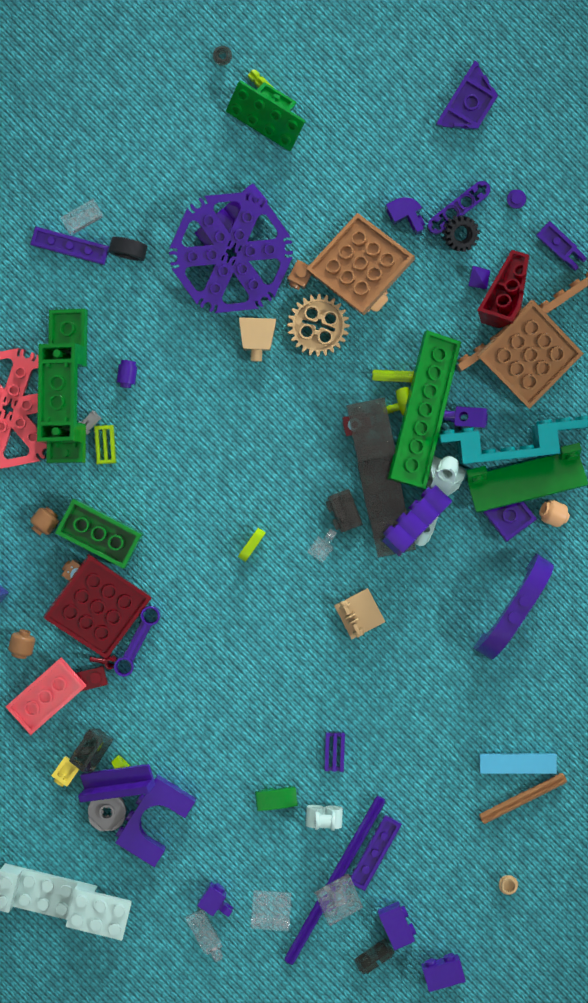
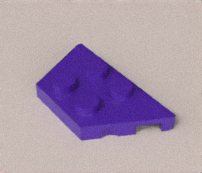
M477 61L473 62L438 119L436 126L478 130L497 99L498 94L489 84L488 78L479 68Z

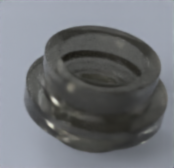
M218 46L213 52V59L218 65H227L232 60V52L226 46ZM224 53L226 54V58L221 59L219 58V55Z

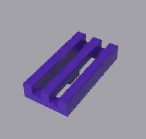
M326 732L325 771L344 772L345 733ZM330 736L333 737V762H332V766H329V740H330ZM337 737H341L340 767H336Z

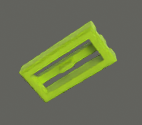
M114 425L94 426L96 464L116 463ZM107 429H110L111 460H108ZM99 430L103 432L104 460H101Z

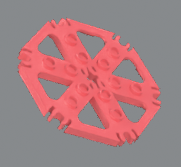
M20 348L0 352V360L8 358L13 362L5 389L0 384V469L40 462L41 460L37 454L42 459L46 458L43 450L47 449V444L37 441V426L27 416L38 413V393L24 396L33 369H38L39 355L36 356L33 362L35 353L31 352L30 357L25 358L26 350L22 349L20 356H18ZM9 403H11V408H13V412H9L6 415V410L4 409V406H8ZM12 429L29 447V454L27 456L12 459L4 457Z

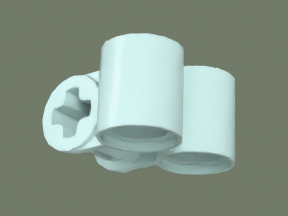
M308 805L306 807V826L315 828V830L330 828L332 831L342 828L343 808L340 806L323 807L320 805Z

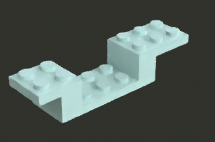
M5 863L0 869V911L9 913L13 907L65 919L67 920L66 927L123 940L132 901L97 893L96 885Z

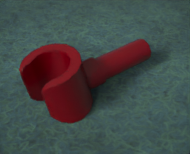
M109 655L107 659L89 658L91 662L104 664L107 669L114 668V664L109 661L116 662L117 657L114 655Z

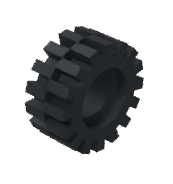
M462 215L453 216V219L447 220L448 224H444L443 227L446 228L442 230L444 234L442 238L446 241L445 244L449 248L465 252L466 250H471V246L477 244L475 241L479 240L477 234H480V230H477L478 224H475L473 219ZM460 226H464L467 229V236L462 241L456 240L454 235L455 230Z

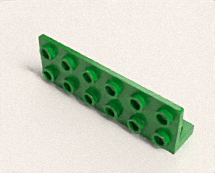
M580 443L560 447V454L487 471L486 466L467 470L466 480L475 511L479 513L587 486V477L580 459L582 450Z

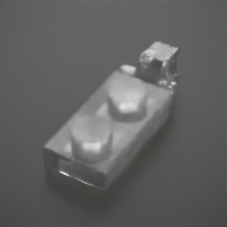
M199 909L186 916L185 919L203 952L207 955L211 953L215 962L221 960L223 957L219 949L222 947L221 940L205 911Z

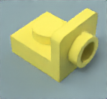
M65 756L52 774V777L55 778L54 782L62 787L64 785L67 787L81 766Z

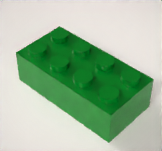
M72 499L55 534L123 569L127 568L144 535L140 531L78 499Z

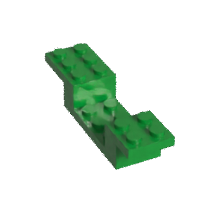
M85 308L49 310L48 344H39L37 441L47 444L46 463L49 464L85 463L86 424L77 422L78 367H87L88 310Z

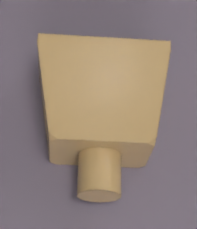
M239 317L243 350L251 351L250 361L262 362V351L271 350L276 319Z

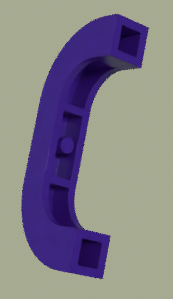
M535 553L525 568L527 574L494 626L486 634H482L473 648L490 660L498 656L512 639L550 579L554 564L538 553Z

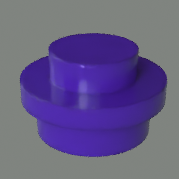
M519 189L512 190L507 196V203L511 208L519 209L526 203V195Z

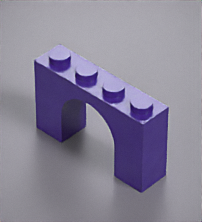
M158 774L154 779L155 787L149 794L139 796L136 801L138 805L136 810L129 812L125 819L128 821L126 826H121L115 835L118 837L115 842L116 844L153 867L156 866L163 855L166 846L145 833L141 824L143 812L152 806L160 805L186 818L196 801L194 796Z

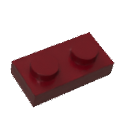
M104 666L76 672L87 685L82 691L108 685Z

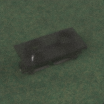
M385 938L354 960L360 972L369 974L379 966L376 962L377 960L384 963L393 957L395 951L390 947Z

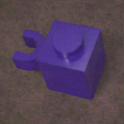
M211 882L198 900L197 906L212 917L217 910H220L227 917L233 911V906L224 902L227 894L225 888L218 883L213 884Z

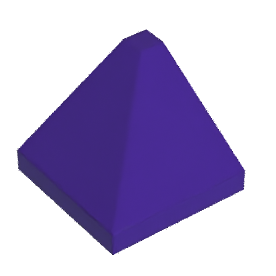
M472 266L468 286L487 290L490 270Z

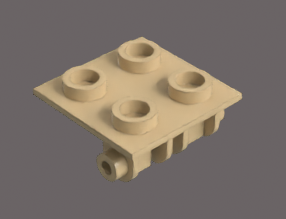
M368 588L334 605L351 639L358 638L365 632L385 622Z

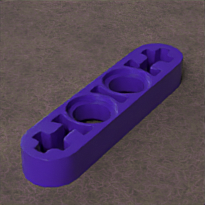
M485 181L475 183L429 220L427 225L428 231L433 235L441 234L442 230L446 228L443 227L445 222L449 223L446 211L454 209L457 214L456 216H464L489 195V184ZM478 186L480 188L485 187V194L480 193L477 195L476 199L478 201H476L473 195L478 191ZM464 197L470 198L471 206H462L461 199ZM442 215L445 222L439 226L440 230H433L432 222L438 223L442 219L439 216Z

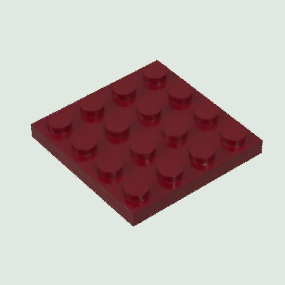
M89 554L43 617L107 659L152 597Z

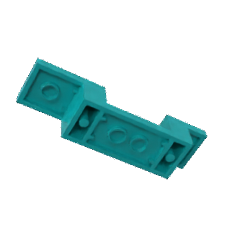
M588 415L574 417L575 420L571 421L570 417L555 419V423H551V419L536 421V425L531 426L533 445L520 446V450H515V447L501 448V452H496V449L483 450L481 452L479 431H474V428L462 429L460 433H455V430L443 431L438 437L437 444L456 442L459 465L560 454L558 431L588 428Z

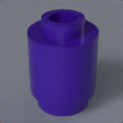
M121 360V363L118 364L116 383H119L122 388H131V385L136 384V362Z

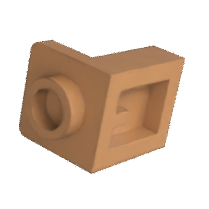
M297 260L287 278V281L290 282L289 286L297 290L300 288L305 289L311 277V274L306 269L309 265Z

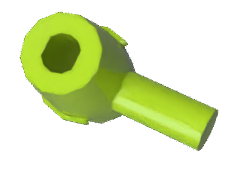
M408 387L395 391L397 403L383 407L384 415L400 410L402 416L404 415L410 391Z

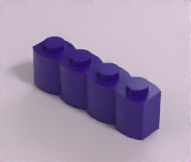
M253 183L242 191L248 192L246 200L250 193L254 194L252 197L253 203H257L260 197L263 198L260 207L264 204V200L268 203V200ZM237 201L229 202L216 213L228 232H230L240 209V204ZM201 227L194 233L203 245H213Z
M436 485L432 489L428 487L421 494L423 499L420 502L416 499L408 507L411 511L407 515L403 513L396 520L398 524L395 527L391 525L383 533L386 537L382 541L398 557L452 502Z

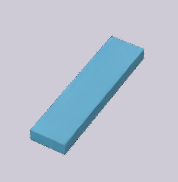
M479 753V773L557 774V754Z

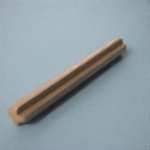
M560 773L480 813L479 817L482 823L486 824L567 783V779L563 773Z

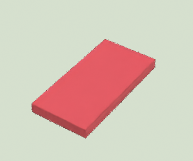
M61 657L13 699L6 708L31 736L87 685Z

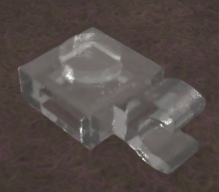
M330 528L323 539L319 536L316 538L307 552L323 563L334 548L330 542L337 532Z

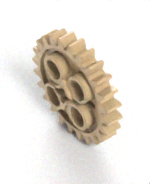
M318 294L317 299L310 295V301L303 298V305L297 302L296 305L299 309L292 308L291 311L295 315L288 318L293 322L287 324L288 327L293 328L288 332L290 335L294 334L291 341H298L296 348L303 346L302 353L308 349L309 356L314 351L317 357H319L320 352L327 356V350L334 353V346L340 349L341 346L338 342L345 343L346 340L342 335L347 336L349 333L344 329L350 327L349 324L344 323L349 319V317H343L346 309L339 310L341 303L334 305L335 298L329 302L328 295L323 300L320 294ZM309 309L317 311L315 318L312 319L307 316L306 313ZM329 314L334 315L336 321L332 324L325 321V317ZM302 320H307L314 324L321 321L322 326L334 328L335 331L333 332L322 327L316 330L315 325L302 323ZM305 327L312 330L311 336L304 337L301 334L302 329ZM328 333L331 339L328 342H322L320 335Z

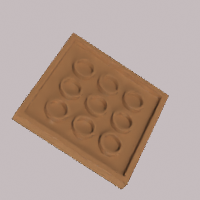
M357 213L306 269L312 276L364 316L415 260V256Z
M530 300L518 313L513 324L506 325L483 348L477 357L530 409L584 353L534 300Z

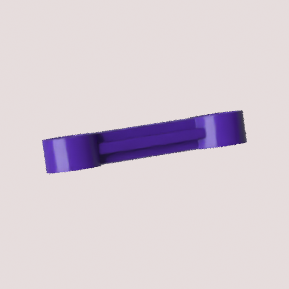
M147 606L142 610L140 625L123 657H120L114 664V670L119 676H128L134 670L133 661L151 626L160 620L161 613L157 607ZM149 608L154 609L157 613V619L154 622H147L144 619V612ZM128 660L131 664V670L128 673H121L118 669L119 661Z

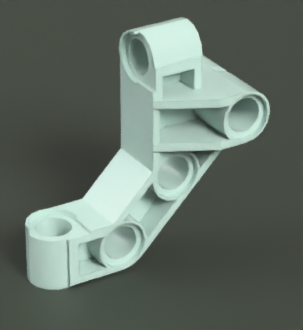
M434 456L427 487L432 489L436 485L443 493L449 496L459 489L467 469L459 466L457 459L454 457L446 456L441 459ZM438 517L413 542L414 544L424 546L429 542Z

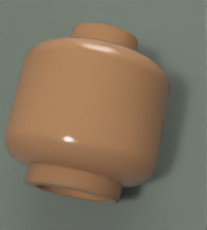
M48 507L39 508L30 519L31 524L34 525L31 529L39 535L42 533L45 535L51 534L59 524L58 515Z
M20 629L19 632L12 633L8 650L12 653L13 657L26 659L27 656L32 655L35 637L30 635V631Z

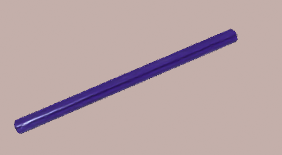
M377 795L286 954L284 960L286 963L293 965L383 808L386 802L383 797Z

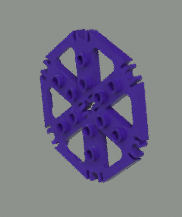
M248 192L203 196L207 204H205L202 198H198L201 206L195 208L193 204H190V208L194 213H191L187 207L169 249H177V252H169V255L177 256V260L170 262V265H179L177 268H171L197 305L201 298L203 299L200 302L201 308H203L206 302L210 303V312L214 310L215 305L217 307L214 313L259 309L255 301H257L259 306L263 307L261 298L267 297L271 301L272 299L267 294L268 292L275 297L293 258L292 256L285 257V254H293V251L285 250V245L291 244L292 241L283 240L290 237V235L266 200H264L262 207L260 205L263 198L260 197L257 203L252 202L253 193L248 195L247 200L245 198ZM237 201L240 204V209L230 232H228L214 212V205L220 202ZM266 215L277 230L276 238L248 241L258 217ZM197 221L213 245L185 247L182 244V239L189 223ZM234 246L236 256H231L227 262L228 253H226V250H230ZM279 260L280 267L273 282L265 284L249 261ZM215 264L204 290L197 291L185 275V270L192 266ZM232 274L236 276L249 295L246 302L232 304L223 302L222 296Z

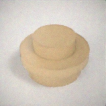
M505 875L499 881V889L502 893L511 895L517 891L518 882L515 877Z

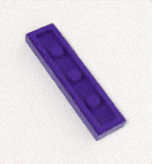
M36 226L30 243L34 247L104 266L110 248L103 244Z
M384 814L348 879L350 884L363 891L366 890L402 823Z

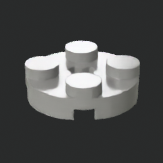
M121 797L91 801L88 806L89 821L99 831L116 830L125 820L127 808ZM104 807H105V808H108V807H109V808L111 809V811H110V812L112 813L111 816H109V815L104 816V815H103V813H104L103 808H104Z

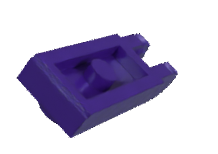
M550 221L536 235L546 247L560 260L565 261L574 271L579 267L569 258L572 252L578 260L582 262L587 260L585 255L577 249V246Z

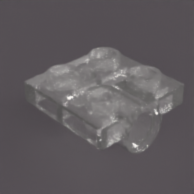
M349 874L314 892L329 926L363 908Z

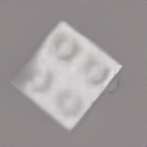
M254 890L251 929L289 931L292 893Z

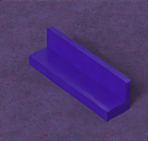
M149 764L87 772L80 775L84 790L78 795L81 803L149 794L156 784Z

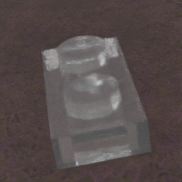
M93 198L60 218L69 234L73 235L104 216Z

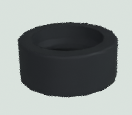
M112 237L109 253L129 260L144 261L148 246L129 238Z

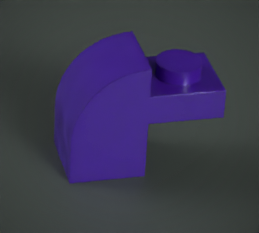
M402 197L386 204L385 209L393 225L408 219L415 235L423 232L425 223L421 215L417 216V213L421 212L422 207L416 200Z

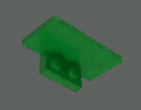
M240 80L226 109L227 113L288 151L293 149L305 124L304 119L291 112L297 102L265 82L256 90Z

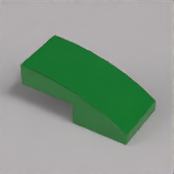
M294 786L255 791L257 811L298 806L296 787Z

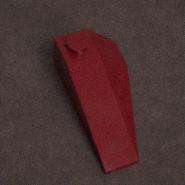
M511 250L477 310L481 323L495 328L513 324L522 307L529 263L528 254Z

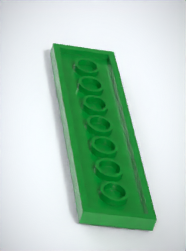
M428 330L424 331L388 479L416 488L426 489L461 346L460 341Z

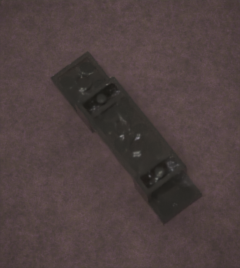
M384 397L346 405L368 519L378 558L395 554L382 541L386 537L383 533L391 525L395 527L398 524L396 520L403 513L408 514L401 483L388 479L395 454V446ZM415 542L405 552L416 550Z

